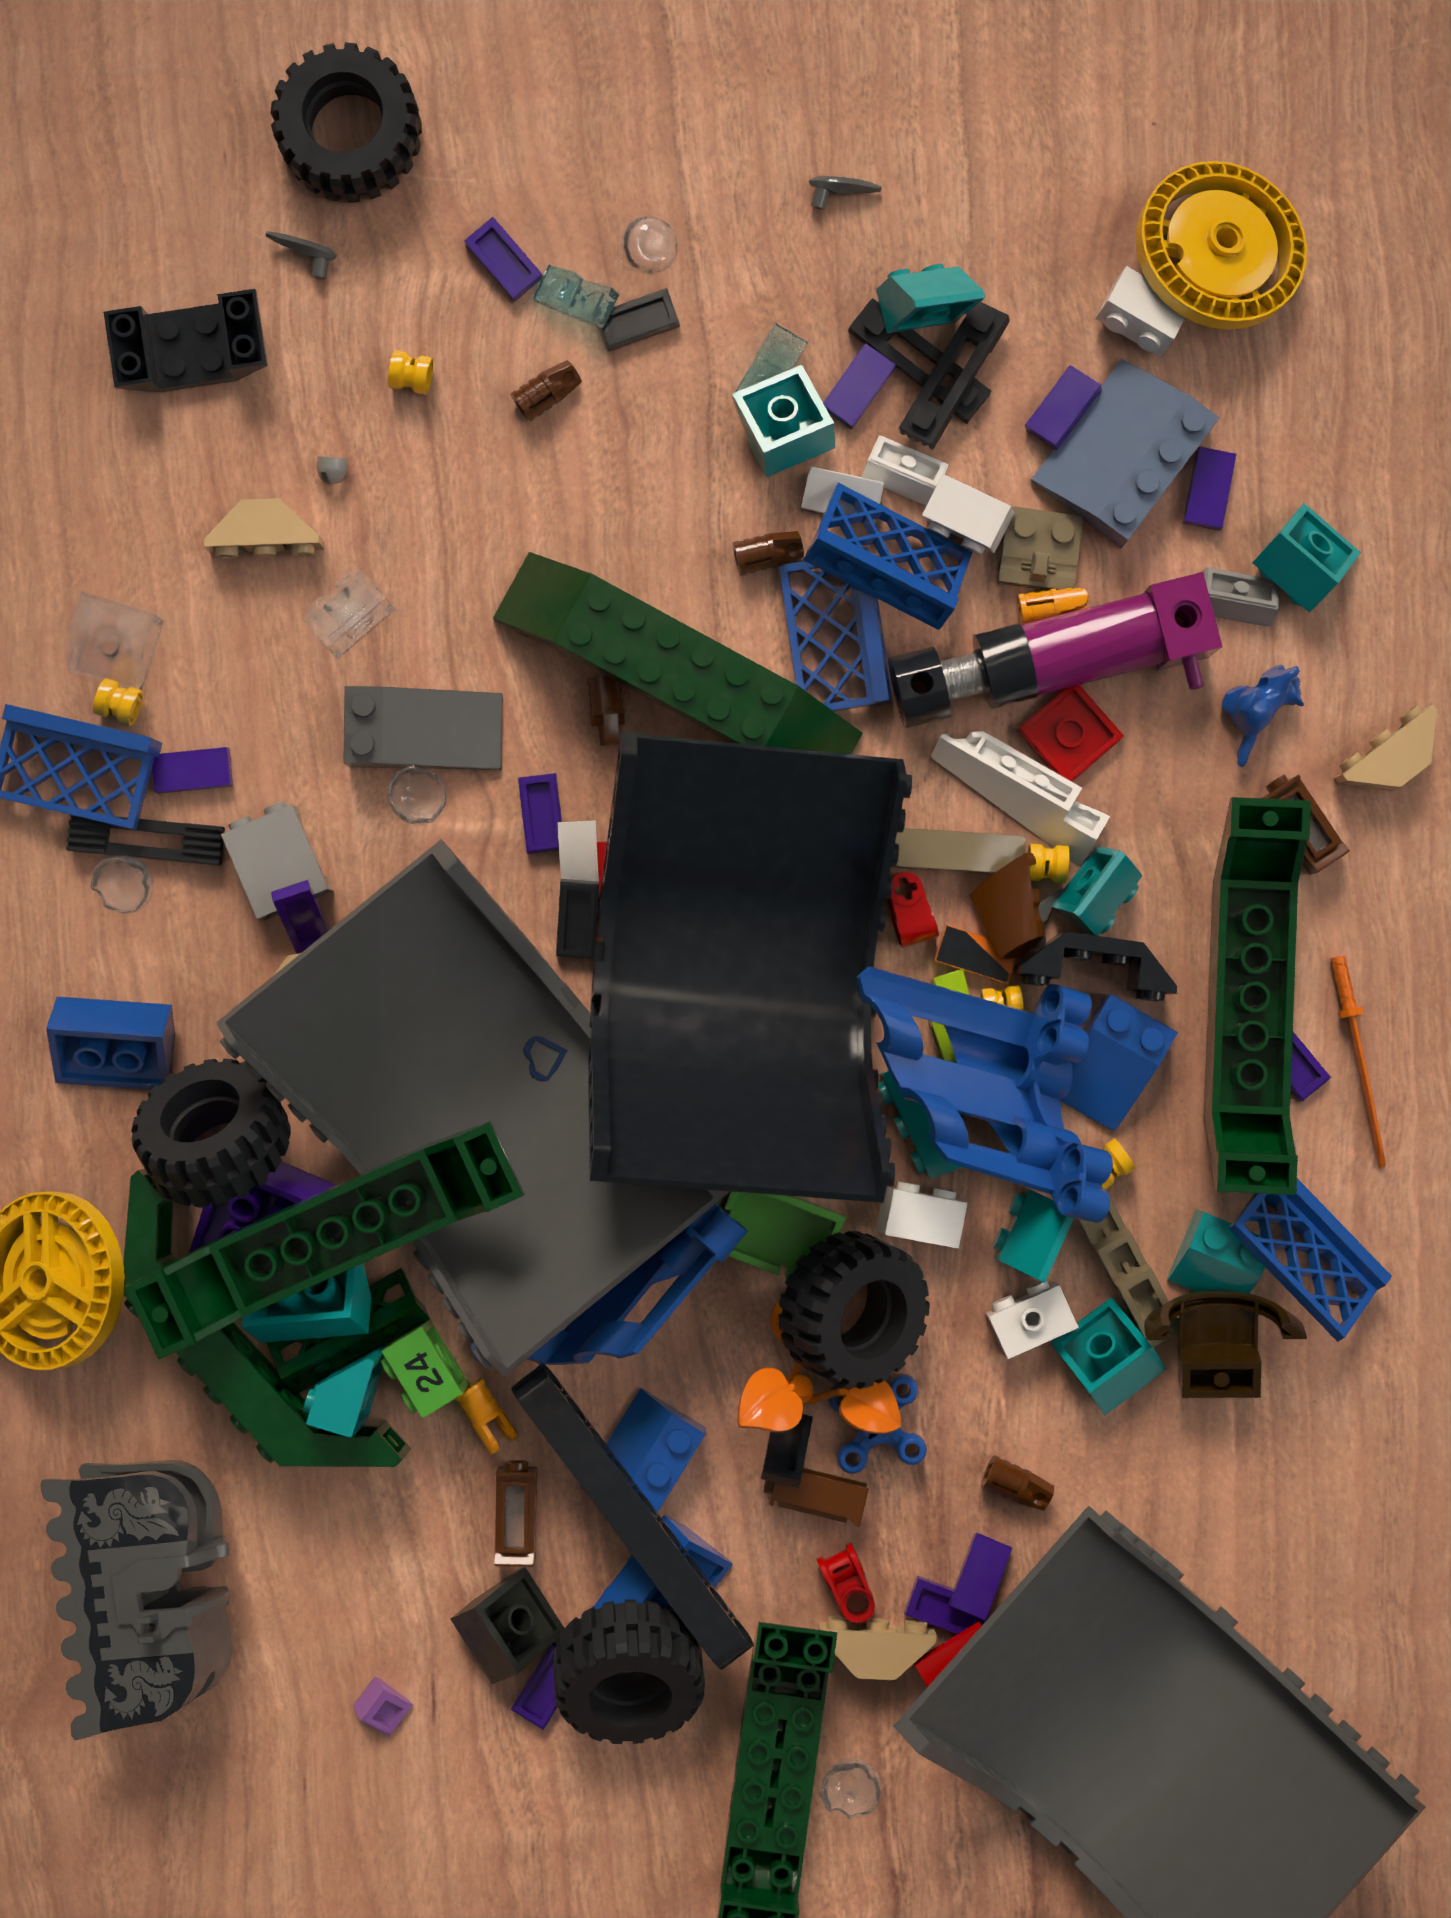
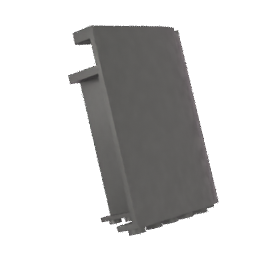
M442 839L216 1022L224 1035V1038L220 1040L224 1049L234 1059L241 1056L245 1060L243 1062L245 1068L257 1081L262 1077L267 1080L266 1086L272 1095L280 1102L287 1099L290 1102L288 1107L296 1118L302 1123L308 1119L311 1122L309 1126L313 1133L323 1143L329 1140L360 1174L433 1141L489 1121L492 1122L525 1195L489 1212H483L456 1221L412 1242L417 1248L413 1252L414 1256L426 1270L430 1269L432 1272L428 1275V1279L439 1293H445L447 1296L442 1300L443 1304L456 1319H461L462 1322L457 1325L459 1330L471 1344L475 1342L477 1345L473 1350L476 1358L486 1369L493 1366L504 1377L730 1192L590 1181L588 1050L592 1028L589 1027L590 1012ZM534 1036L544 1037L568 1050L558 1070L548 1081H539L536 1078H532L529 1073L530 1061L526 1059L523 1048L526 1042ZM535 1040L530 1050L536 1071L547 1077L559 1052Z
M1088 1506L894 1725L895 1729L919 1755L989 1793L1014 1812L1019 1808L1027 1815L1030 1824L1055 1847L1060 1845L1070 1855L1073 1852L1078 1857L1074 1865L1090 1879L1125 1918H1329L1426 1808L1415 1797L1420 1790L1404 1775L1400 1774L1395 1778L1388 1772L1386 1768L1391 1763L1372 1746L1366 1751L1357 1742L1362 1736L1344 1719L1337 1724L1329 1716L1333 1709L1320 1696L1315 1693L1310 1698L1303 1692L1301 1688L1306 1683L1288 1667L1282 1672L1234 1628L1238 1621L1223 1607L1220 1606L1215 1611L1180 1580L1184 1574L1169 1560L1165 1559L1153 1547H1150L1138 1535H1135L1123 1523H1120L1107 1510L1100 1515Z

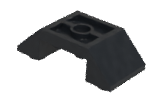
M249 289L217 294L218 304L147 314L142 306L104 311L114 387L124 390L168 392L238 381L268 366L257 290Z
M1073 932L1057 934L1046 942L1041 949H1037L1017 964L1013 970V975L1022 976V983L1044 986L1049 985L1050 980L1060 978L1063 953L1066 959L1080 961L1092 960V955L1102 956L1101 963L1129 965L1126 990L1135 991V999L1155 1002L1165 1001V995L1177 994L1178 987L1144 942Z

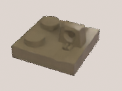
M1011 506L1015 514L1003 535L997 583L1042 590L1054 588L1056 590L1074 589L1084 516Z

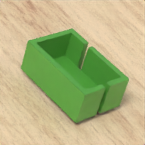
M730 1191L724 1207L730 1211L729 1215L739 1221L748 1232L728 1256L779 1275L780 1265L787 1267L784 1274L785 1278H787L789 1273L793 1274L796 1270L797 1265L795 1263L801 1255L807 1256L811 1252L809 1249L820 1240L826 1243V1237L841 1233L846 1217L843 1214L796 1196Z

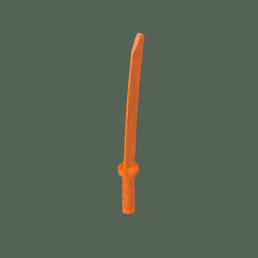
M1345 955L1334 957L1330 960L1342 1006V1011H1339L1338 1015L1339 1019L1347 1018L1379 1168L1386 1166L1385 1155L1356 1016L1362 1015L1364 1012L1362 1006L1357 1007Z

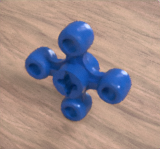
M900 1373L894 1375L888 1383L894 1392L899 1410L904 1405L911 1404L918 1395L917 1383L908 1374ZM905 1383L909 1385L908 1393L905 1395L897 1394L896 1388L899 1384ZM835 1384L830 1390L842 1387ZM837 1396L828 1398L831 1408L840 1413V1403L836 1400ZM901 1428L887 1434H874L858 1430L856 1437L852 1441L844 1443L839 1448L837 1462L839 1467L847 1473L855 1474L861 1472L867 1464L870 1449L879 1443H887L896 1450L899 1459L903 1463L916 1465L924 1460L927 1454V1446L920 1435L907 1433ZM910 1443L918 1445L917 1452L914 1454L905 1453V1448ZM850 1452H856L859 1455L858 1460L854 1463H849L845 1460L846 1455Z

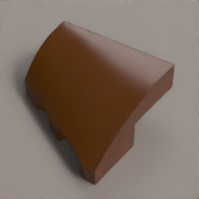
M1025 853L990 876L969 895L1000 959L1022 958L1044 937L1043 921L1039 915V889H1032L1029 866L1036 864V858L1033 853Z

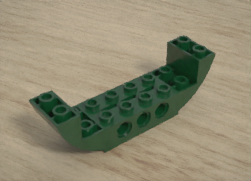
M758 1622L743 1705L726 1829L717 1918H799V1886L828 1674L832 1673L837 1632Z

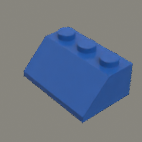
M56 997L46 1027L55 1083L151 1090L155 1085H162L165 1082L164 1078L172 1073L175 1041L172 1005Z
M640 1388L606 1444L658 1512L704 1438L706 1427L645 1389Z
M663 1515L662 1519L715 1588L733 1563L688 1527ZM633 1555L593 1606L596 1610L601 1608L602 1604L614 1601V1604L625 1603V1599H636L637 1603H645L648 1600L657 1602L661 1608L665 1606L672 1608Z

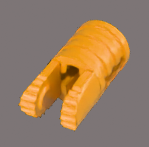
M1080 587L1060 590L1054 588L1047 591L1041 590L1038 592H1028L1027 594H1017V610L1020 624L1087 608L1089 594L1084 588Z
M480 1378L471 1383L464 1393L455 1398V1400L459 1402L461 1409L466 1413V1417L472 1423L471 1426L489 1454L493 1455L499 1450V1446L486 1423L494 1419L501 1433L509 1441H513L519 1435L502 1407L497 1404V1400L492 1396L490 1389L485 1385V1380Z

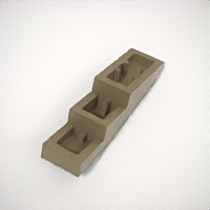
M904 828L903 833L897 832L895 843L899 844V857L897 865L891 867L931 871L996 873L1016 858L1025 854L1026 836Z
M1110 1197L1109 1211L1102 1222L1094 1223L1081 1219L1077 1220L1137 1328L1146 1338L1144 1331L1145 1319L1151 1312L1169 1301ZM1177 1317L1170 1322V1338L1178 1334ZM1166 1340L1147 1341L1154 1348Z

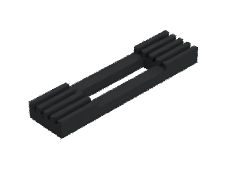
M873 298L848 329L861 342L868 344L895 363L900 371L922 388L929 375L889 345L887 341L896 333L934 364L938 363L943 354L913 329L887 333L880 304ZM955 362L947 373L953 378L946 388L940 385L934 395L940 404H943L963 371V368ZM974 378L953 414L967 424L990 396L991 390Z
M983 302L978 303L966 314L900 424V434H906L908 438H914L916 442L919 443L920 441L922 445H928L930 449H934L951 421L953 412L986 357L993 351L1009 324V315ZM971 341L977 347L942 406L940 407L930 402L965 343Z
M70 815L69 837H67L68 846H66L68 851L220 866L222 864L224 841L221 834L225 833V827L139 819L137 830L135 831L183 835V848L178 850L109 843L110 828L132 829ZM117 817V818H121V819H125V820L128 819V818H125V817Z

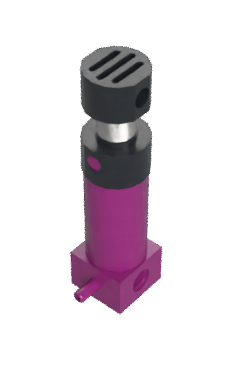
M1200 572L1152 584L1140 595L1025 624L1017 623L992 631L973 634V653H969V655L949 658V660L946 659L941 662L935 647H929L889 657L888 667L901 721L905 728H910L951 717L950 701L952 699H962V697L972 696V694L983 693L989 707L993 709L1005 704L1037 698V695L1156 666L1157 671L1183 665L1189 689H1200L1204 686L1198 661L1209 658L1223 646L1204 573ZM1174 616L1180 617L1184 621L1185 628L1180 627L1176 623ZM911 682H923L928 688V693H916L912 690Z

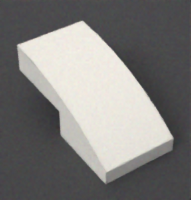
M597 821L558 822L561 879L599 882Z

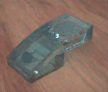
M548 265L532 299L559 313L604 328L620 294L612 287L584 280L576 272Z
M775 323L757 351L755 360L738 385L735 393L795 368L808 342Z

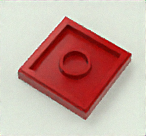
M1080 685L1062 689L1016 729L1050 770L1071 782L1125 737Z

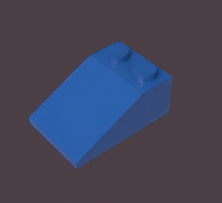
M1105 994L1084 1029L1089 1037L1087 1053L1079 1063H1071L1073 1069L1071 1089L1060 1101L1115 1132L1159 1067L1178 1032L1114 995Z

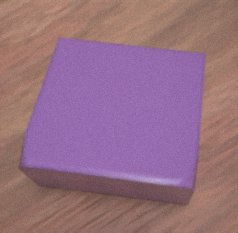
M375 1677L355 1702L354 1710L360 1721L390 1736L413 1704L383 1680Z

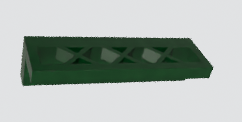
M402 1268L369 1285L371 1309L368 1334L335 1336L324 1341L312 1338L267 1343L281 1380L292 1391L298 1394L340 1368L430 1320L426 1307L415 1296L408 1277ZM400 1283L404 1296L392 1303L383 1302L386 1291ZM294 1342L301 1343L302 1346L298 1355L285 1362L281 1349Z

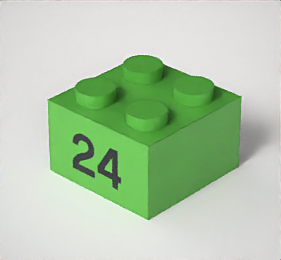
M431 1319L391 1342L381 1351L385 1357L381 1360L385 1371L392 1380L398 1378L405 1389V1392L401 1394L405 1404L413 1414L418 1411L422 1419L462 1395L470 1385Z

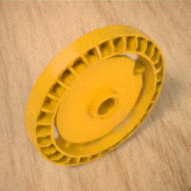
M1220 161L1197 162L1172 172L1153 190L1141 209L1136 225L1135 243L1137 258L1152 290L1167 306L1179 315L1194 323L1210 328L1242 329L1264 322L1274 316L1294 295L1305 272L1307 262L1306 237L1300 218L1291 202L1278 187L1264 176L1249 168L1233 163ZM1199 192L1182 202L1174 212L1171 220L1164 219L1166 209L1173 201L1184 195ZM1163 234L1167 235V240H1164ZM1279 254V270L1275 284L1272 289L1260 295L1257 289L1272 274L1276 265L1277 255ZM1169 256L1179 258L1180 262L1174 266ZM1244 296L1245 299L1239 300L1238 297Z
M59 1191L35 1192L15 1199L0 1211V1352L10 1361L22 1367L34 1370L63 1369L81 1363L92 1356L104 1344L119 1316L124 1296L125 1279L122 1253L110 1224L101 1212L87 1200L74 1194ZM58 1217L65 1220L69 1225L58 1222ZM73 1322L78 1325L76 1331L67 1340L52 1348L33 1341L23 1332L24 1330L37 1338L56 1339L71 1334Z

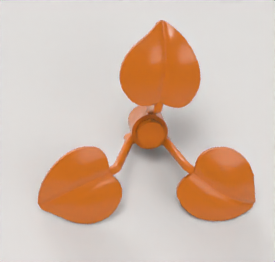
M778 1300L771 1311L770 1324L774 1336L784 1345L781 1338V1333L784 1331L779 1329L778 1314L782 1313V1308L779 1307ZM797 1362L789 1372L787 1379L781 1371L775 1368H763L756 1371L746 1382L738 1407V1427L756 1428L770 1432L791 1430L801 1420L803 1406L806 1403L814 1405L818 1401L835 1396L844 1397L839 1405L840 1415L850 1426L857 1430L874 1434H887L899 1429L902 1422L896 1397L886 1381L879 1384L874 1382L873 1386L863 1389L857 1387L852 1389L836 1388L814 1394L811 1380L805 1375H800L802 1365Z

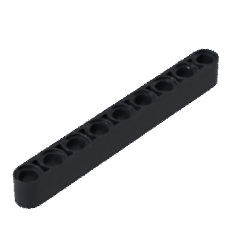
M541 1363L514 1384L511 1390L517 1401L712 1662L720 1670H723L752 1648L754 1643L743 1625L553 1372L544 1363Z

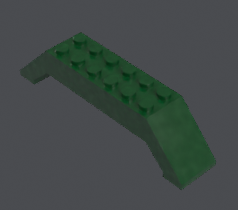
M529 552L493 616V620L515 632L564 652L729 743L852 754L863 734L852 724L791 681L592 573Z
M1231 797L1212 887L1204 1115L1215 1191L1281 1195H1296L1298 1155L1295 1153L1290 1121L1298 882L1307 841L1310 838L1311 801Z
M489 1121L428 1143L224 1235L126 1285L125 1289L159 1360L195 1344L202 1338L246 1315L449 1224L483 1212H489L525 1194L492 1122Z
M145 1169L137 1170L130 1178L123 1261L125 1274L124 1296L127 1298L124 1303L137 1318L139 1317L125 1286L177 1260L172 1254L174 1200L166 1199L159 1193ZM234 1322L202 1338L195 1344L176 1352L180 1356L177 1362L181 1368L190 1376L196 1374L206 1385L203 1388L205 1394L215 1404L220 1405L222 1403L231 1412L232 1415L229 1418L233 1425L243 1434L249 1432L258 1442L256 1449L270 1463L275 1461L279 1466L396 1467L411 1450V1447L386 1420L379 1427L362 1426L352 1438L306 1425L309 1413L303 1412L306 1400L299 1393L296 1394L281 1380L275 1366Z

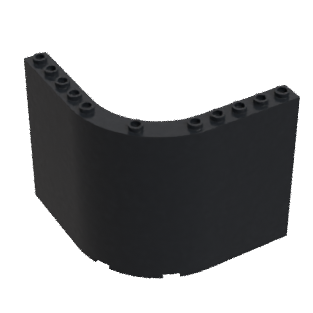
M620 733L598 908V937L603 938V942L595 941L589 1027L592 1028L588 1050L590 1181L884 1203L887 1187H893L895 1163L889 1162L891 1140L890 1138H885L887 1117L881 1114L883 1095L882 1092L877 1091L879 1072L878 1069H873L871 1017H875L876 1011L871 1005L862 1002L856 977L868 966L874 967L878 932H884L886 910L882 908L884 899L889 900L892 893V877L889 876L890 867L897 865L899 857V844L895 843L897 832L903 833L905 827L906 813L905 809H902L904 798L909 799L912 791V775H907L903 759Z

